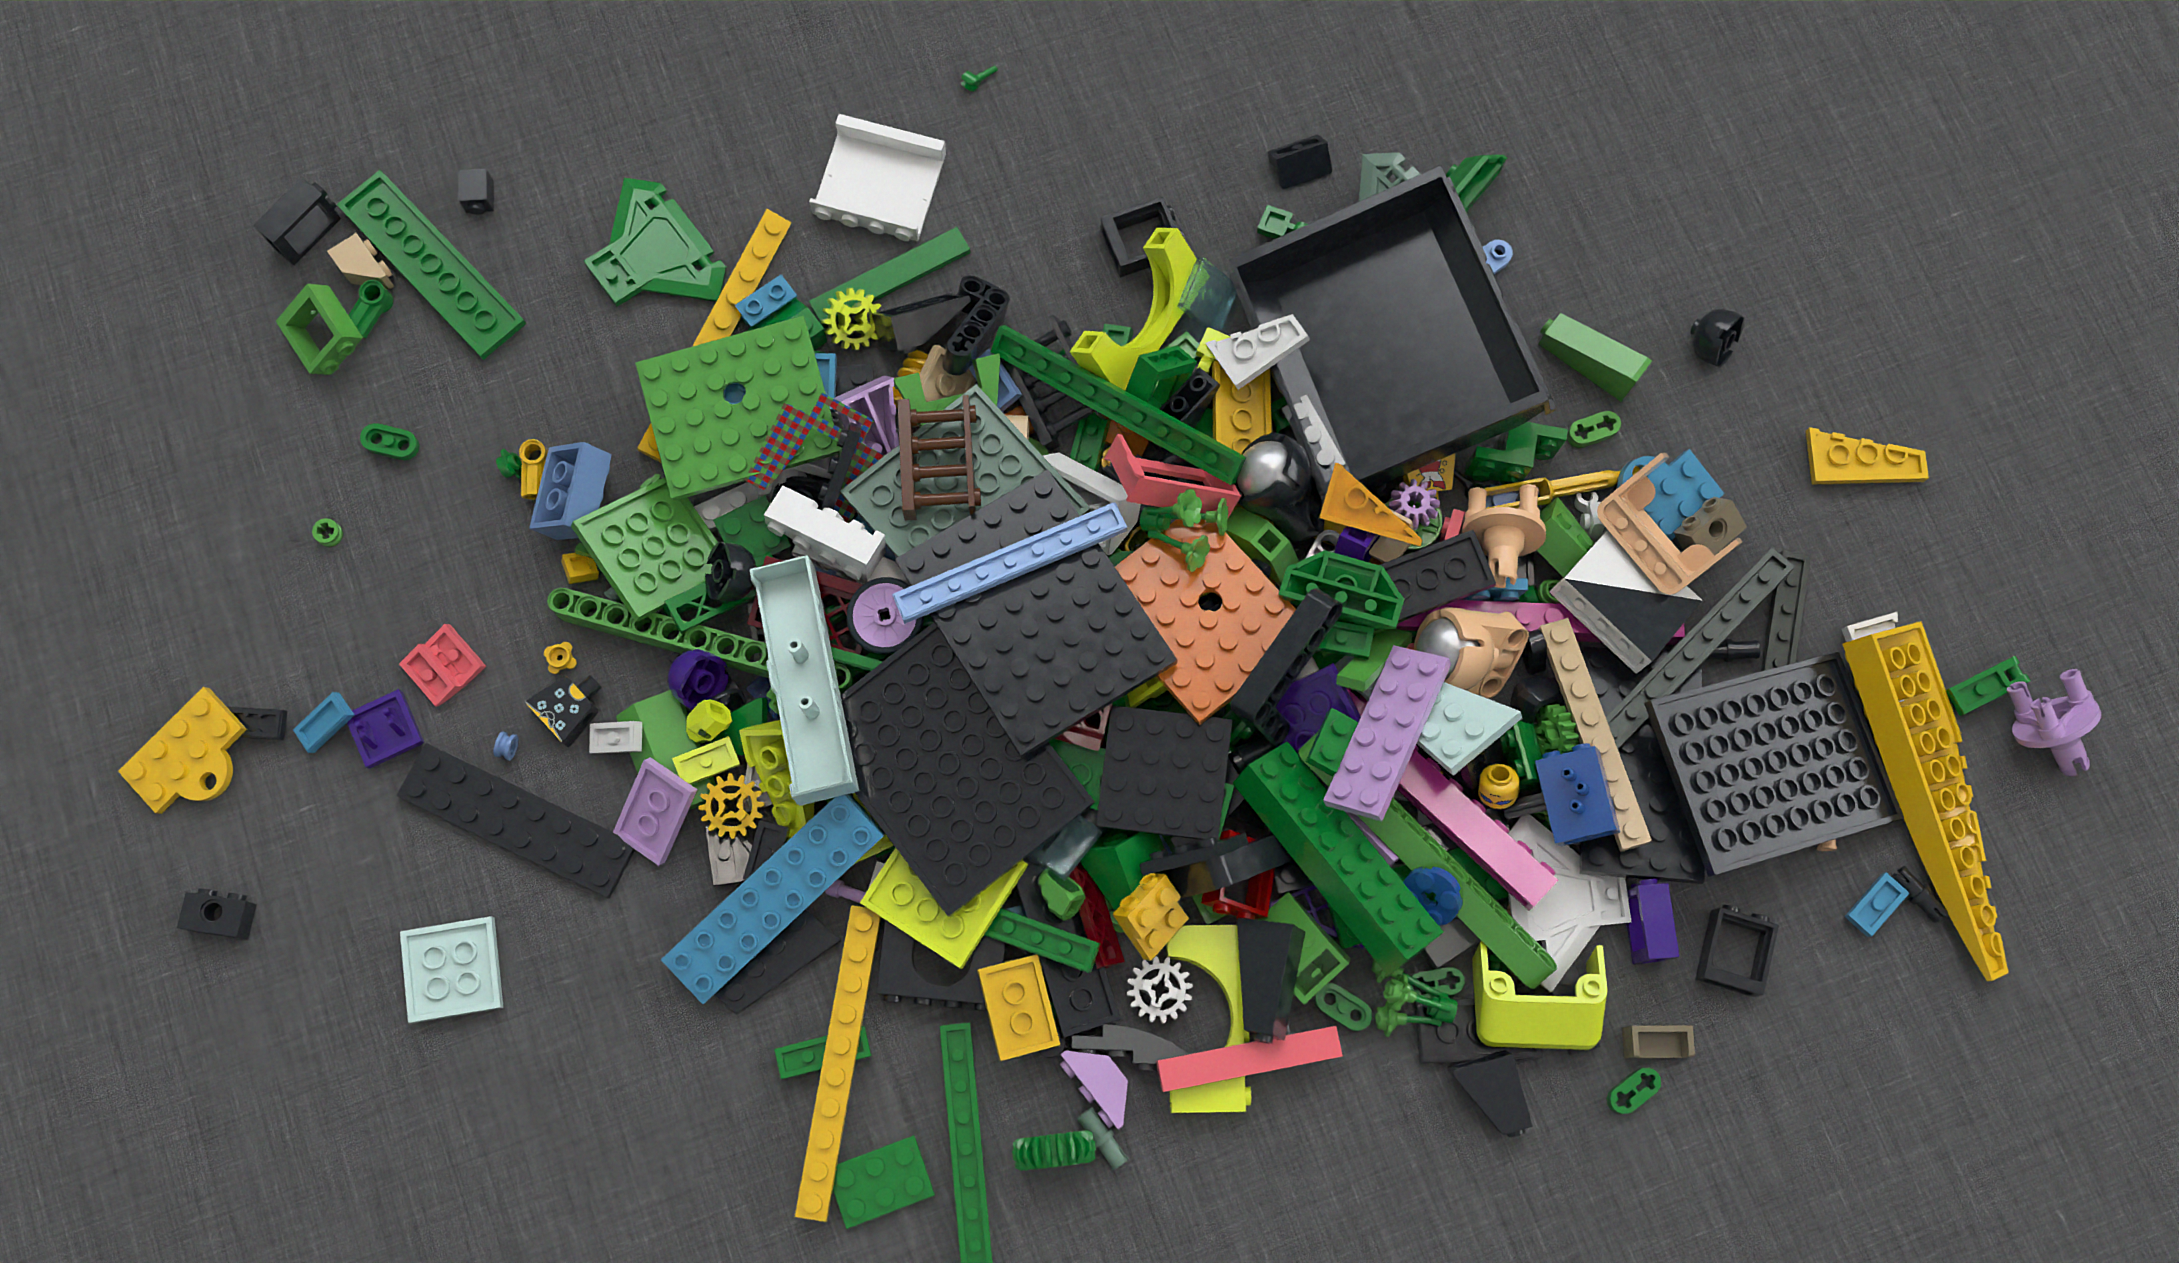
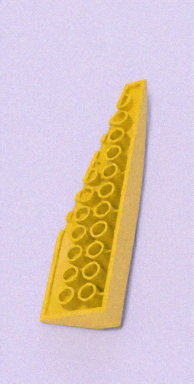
M1922 621L1843 643L1845 658L1850 665L1855 679V687L1862 699L1865 716L1871 725L1874 742L1880 751L1904 820L1925 869L1955 928L1986 981H1993L2008 974L2001 934L1994 930L1997 913L1995 906H1991L1988 900L1986 889L1991 888L1989 876L1983 875L1981 862L1986 861L1977 813L1970 810L1969 804L1973 797L1971 785L1965 784L1963 769H1967L1965 756H1960L1957 744L1962 742V737Z

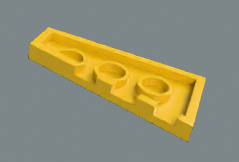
M1812 427L1805 431L1812 484L1924 482L1929 478L1925 451L1893 444L1873 443V440L1864 438L1860 440L1845 437V434L1836 432L1832 434L1824 433Z

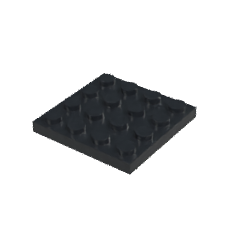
M1112 705L1096 826L1199 840L1216 837L1218 841L1232 719L1210 717L1201 725H1198L1189 714Z

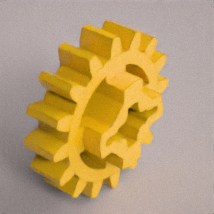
M732 773L728 774V781H724L720 776L716 777L718 784L714 786L708 783L706 786L710 793L700 795L701 798L706 800V804L698 806L699 810L706 811V815L701 818L702 822L711 821L708 830L712 832L719 828L718 836L722 838L726 832H729L731 839H735L736 832L738 831L743 836H747L746 828L750 826L756 829L755 818L763 819L764 817L758 812V808L765 807V803L758 802L757 800L763 794L762 791L754 792L752 790L756 785L754 781L749 782L747 785L744 784V775H741L738 781H735ZM729 786L740 787L736 793L726 794L722 790ZM749 796L752 800L750 815L745 811V801ZM714 798L718 801L719 811L715 814V816L712 812V802ZM738 799L739 802L736 805L739 808L738 812L730 811L727 814L725 812L728 808L725 804L726 801ZM729 819H738L742 822V824L737 826L723 825Z

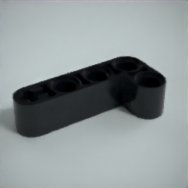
M973 275L964 276L960 281L957 294L970 297V302L961 309L968 316L948 340L942 362L943 369L955 376L963 375L973 363L972 360L978 357L999 329V326L1002 325L1010 301V296L1006 291Z

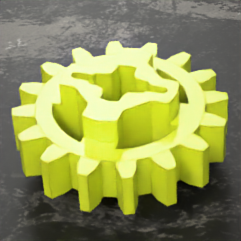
M847 288L846 295L842 291H837L836 296L838 299L828 298L827 301L831 307L823 308L822 310L828 314V318L821 320L823 324L829 325V328L825 331L826 335L833 334L834 337L831 342L837 344L842 341L841 348L848 349L850 343L853 350H859L860 343L864 347L870 346L869 338L873 340L878 339L874 333L875 326L872 313H876V310L881 305L871 303L874 299L873 295L869 294L864 297L863 289H858L855 294L853 288ZM849 300L859 301L853 307L844 304V302ZM868 312H869V315H870V323L867 322V313H868ZM836 314L838 315L839 320L838 326L836 325ZM849 314H856L854 318L857 321L856 324H849L851 322ZM853 331H857L858 333L862 334L861 336L856 338L847 337Z

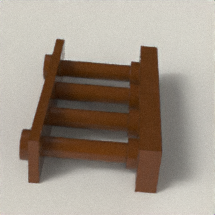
M963 395V409L917 412V409H911L909 399H897L902 511L905 521L917 520L916 510H921L922 506L969 504L970 515L976 512V506H981L980 488L974 487L971 423H977L976 406H970L969 395ZM964 421L965 436L918 439V436H913L912 427H918L920 423ZM966 449V464L920 467L919 464H914V454H919V451ZM967 476L968 492L937 494L915 492V482H920L922 478Z

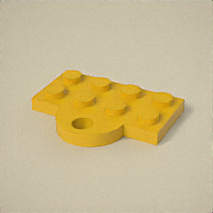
M202 687L118 772L148 806L158 814H162L180 795L194 801L215 799L227 789L233 775L232 760L226 750L247 728L210 688ZM213 773L216 776V785L209 790L206 787L205 781L208 775Z

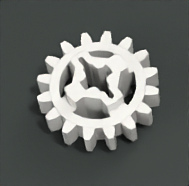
M1155 956L1152 965H1149L1146 960L1142 961V971L1137 968L1133 969V973L1137 978L1128 979L1127 983L1134 986V989L1128 991L1127 996L1135 998L1130 1004L1131 1008L1137 1006L1141 1008L1138 1014L1139 1017L1147 1013L1149 1014V1022L1152 1023L1155 1017L1158 1016L1163 1024L1166 1023L1167 1015H1170L1173 1020L1178 1018L1177 1009L1182 1012L1186 1011L1187 1008L1182 1002L1183 1000L1191 1001L1192 996L1186 994V990L1191 989L1193 985L1184 982L1189 973H1179L1178 970L1181 966L1179 962L1172 967L1170 966L1169 957L1165 959L1164 963H1159L1158 957ZM1159 970L1157 977L1152 980L1142 979L1150 971ZM1170 973L1177 979L1180 989L1172 986L1169 980ZM1163 976V988L1168 990V994H1162L1156 1004V991L1151 990V986H1157ZM1139 990L1148 995L1151 1001L1149 1007L1142 1001ZM1167 1000L1177 1001L1171 1008L1160 1010L1163 1002Z

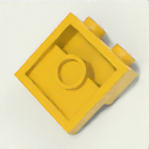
M1150 873L1140 880V885L1131 895L1126 896L1121 901L1119 908L1112 914L1142 958L1149 961L1159 953L1189 919L1177 902L1181 896L1166 874Z

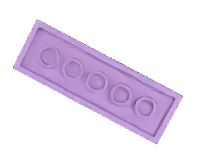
M1393 645L1337 773L1334 775L1323 801L1326 806L1383 821L1450 669L1451 662L1449 658Z

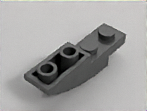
M1103 1024L1102 1037L1072 1036V1050H1078L1081 1053L1096 1054V1050L1108 1051L1109 1057H1127V1051H1131L1132 1064H1139L1138 1070L1157 1071L1156 1061L1189 1055L1168 1040L1142 1030L1124 1026Z

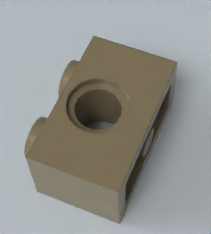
M1713 497L1706 500L1696 513L1683 520L1682 525L1673 533L1683 550L1692 545L1701 544L1709 548L1716 555L1746 529L1747 526L1732 500Z

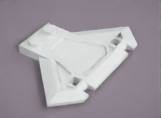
M1529 814L1521 816L1508 835L1516 842L1520 840L1525 843L1532 851L1531 856L1539 863L1543 861L1555 871L1554 877L1559 881L1530 911L1508 892L1511 916L1536 941L1542 942V947L1556 962L1557 970L1540 983L1545 989L1552 992L1600 926L1630 923L1631 915L1625 878L1580 874V855L1568 845L1560 847L1555 844L1553 833Z

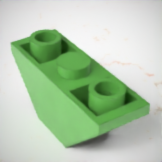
M1238 506L1227 519L1226 533L1251 559L1256 558L1269 564L1271 567L1270 577L1281 587L1287 566L1299 562L1290 541L1268 520Z

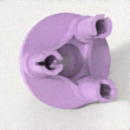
M2078 669L2063 672L2060 675V679L2065 686L2068 696L2051 700L2050 698L2043 697V703L2040 702V699L2032 700L2025 682L2020 681L2009 685L2010 687H2007V692L2010 694L2015 706L2014 714L2016 721L2013 724L2012 732L2016 741L2030 748L2049 747L2055 761L2059 765L2060 771L2066 776L2077 775L2072 763L2073 760L2075 764L2080 763L2082 769L2087 771L2090 767V760L2087 757L2081 737L2099 723L2101 710L2098 703L2094 700L2092 693L2086 689L2081 672Z

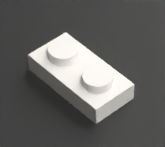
M626 721L590 724L589 753L642 752V722Z

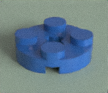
M1433 866L1431 869L1418 867L1414 869L1403 883L1439 926L1448 924L1456 917L1463 904V898L1461 899L1459 893L1461 888L1458 881L1449 872L1439 867ZM1425 892L1428 894L1434 892L1436 894V901L1429 900Z

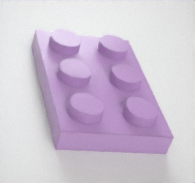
M651 757L645 759L613 833L617 834L625 843L658 866L665 863L697 789Z

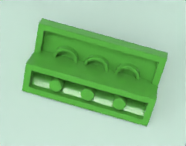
M670 690L634 703L616 716L618 722H642V752H630L637 773L643 761L651 757L679 776L672 758L701 747L699 742L696 743L690 739L686 733L688 712L686 707L672 695ZM713 776L692 784L697 789V792L689 810L706 804V800L701 798L700 795L710 793L706 786L708 783L716 786Z

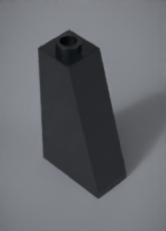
M1238 918L1237 930L1244 1030L1255 1035L1254 1040L1258 1042L1272 1044L1273 1039L1285 1041L1305 931L1294 924Z

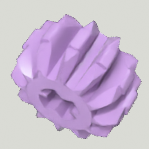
M1412 479L1410 487L1402 482L1399 484L1400 491H1392L1391 497L1393 501L1389 502V509L1395 510V512L1412 520L1413 529L1417 530L1419 522L1427 527L1430 523L1429 518L1435 519L1438 512L1435 509L1439 507L1440 501L1434 499L1437 493L1435 489L1426 491L1428 485L1426 481L1420 487L1417 486V481ZM1414 501V504L1416 501L1419 502V508H1415V505H1413V508L1410 507L1409 502Z

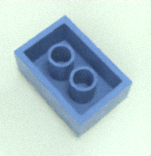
M585 442L549 447L529 529L556 540L578 538L571 528L572 522L599 509L604 496L603 490L606 477L610 471L609 464L612 454Z

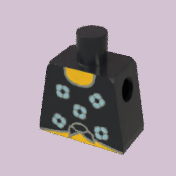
M591 675L578 686L565 676L529 698L525 703L552 733L569 748L598 713L599 710L589 699L602 687Z

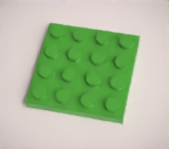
M665 477L574 520L571 528L636 622L664 608L665 600L705 582V573L711 574L712 564H707V560L712 548L718 541L687 497L675 501L671 499Z

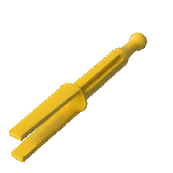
M1635 466L1632 475H1635L1641 468ZM1605 470L1552 481L1543 477L1483 489L1487 491V496L1519 491V488L1526 484L1539 487L1540 492L1537 506L1551 503L1552 499L1556 497L1613 487L1617 484L1621 471ZM1520 501L1487 507L1486 509L1497 507L1518 509Z

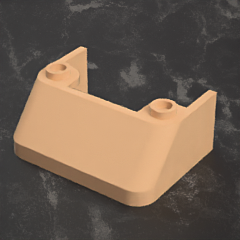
M1660 453L1599 504L1597 515L1602 524L1658 590L1664 594H1675L1740 545L1742 541L1740 538L1735 539L1716 555L1709 548L1701 544L1692 545L1682 553L1676 548L1644 510L1653 501L1656 494L1655 486L1647 475L1669 458L1666 453Z

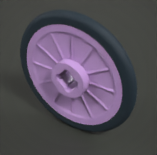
M881 577L868 581L854 593L847 609V624L852 637L861 647L877 654H893L920 633L924 616L904 624L892 594L910 587L908 583L897 578ZM889 610L891 618L882 622L880 613Z

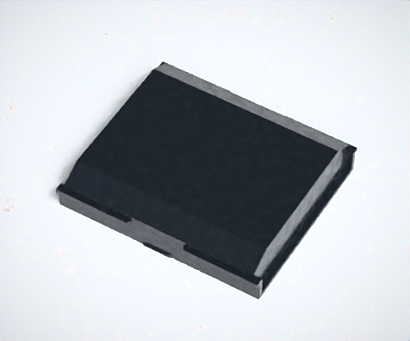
M1438 166L1229 259L1234 271L1229 275L1252 330L1257 329L1261 324L1293 314L1310 338L1307 343L1270 367L1279 392L1284 394L1292 413L1289 422L1298 444L1305 449L1312 467V478L1322 503H1324L1333 471H1331L1330 467L1322 466L1318 463L1317 454L1322 450L1319 442H1309L1305 434V429L1312 426L1308 416L1304 419H1299L1294 404L1302 403L1301 397L1306 394L1345 461L1347 467L1344 468L1368 490L1519 427L1543 411L1547 415L1557 410L1517 322L1512 321L1502 299L1504 297L1490 264H1486V254L1450 176L1446 177L1442 166Z

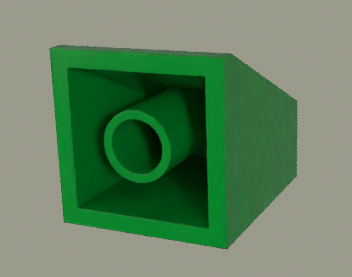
M1111 829L1078 849L1076 856L1116 911L1121 901L1126 896L1131 895L1140 885V880L1146 876L1142 875L1139 864L1150 860L1149 854L1163 850L1164 846L1158 834Z

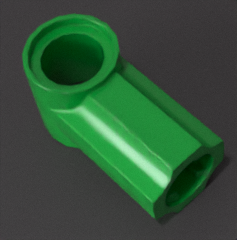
M368 280L360 286V297L348 315L364 339L367 338L381 314L389 311L393 305L391 293L376 280ZM381 293L378 299L372 301L375 294Z

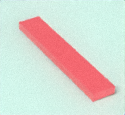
M1332 1026L1286 1035L1285 1041L1273 1039L1272 1044L1255 1041L1158 1060L1156 1064L1161 1090L1166 1092L1343 1057L1337 1027Z

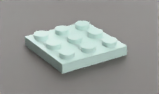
M490 916L400 931L408 1023H418L504 1008L494 917Z

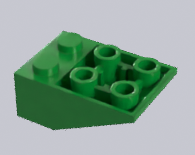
M1518 721L1500 736L1504 764L1517 772L1519 776L1518 792H1523L1541 787L1535 761L1543 758L1534 725Z

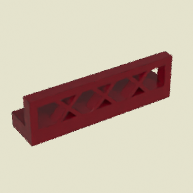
M1080 848L1067 849L1060 852L1067 875L1082 888L1086 897L1079 912L1087 938L1101 943L1095 959L1097 969L1104 967L1108 969L1121 964L1125 960L1104 895L1078 860L1076 851Z

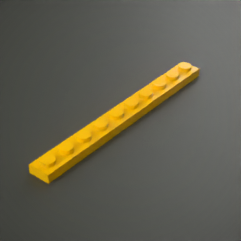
M766 209L693 346L731 336L742 316L735 305L755 292L792 222ZM650 423L636 450L662 463L652 424Z
M851 905L795 1217L823 1222H827L881 921V916L866 907Z

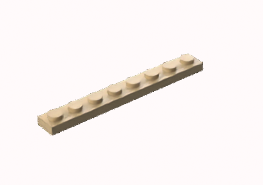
M1566 618L1541 625L1539 630H1541L1546 642L1547 655L1568 712L1572 714V723L1576 722L1575 731L1579 734L1580 744L1590 743L1591 747L1596 746L1600 750L1621 832L1614 834L1620 852L1649 844L1652 839L1570 621Z

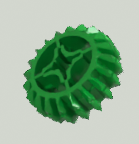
M1088 1130L1020 1138L1013 1142L1012 1157L1015 1162V1168L1020 1171L1089 1163L1095 1159L1096 1144L1093 1139V1133Z

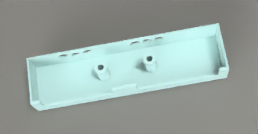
M806 555L749 569L751 581L756 587L769 660L766 661L771 690L775 693L788 758L792 784L789 785L791 797L801 806L858 792L859 787L815 566L809 556Z

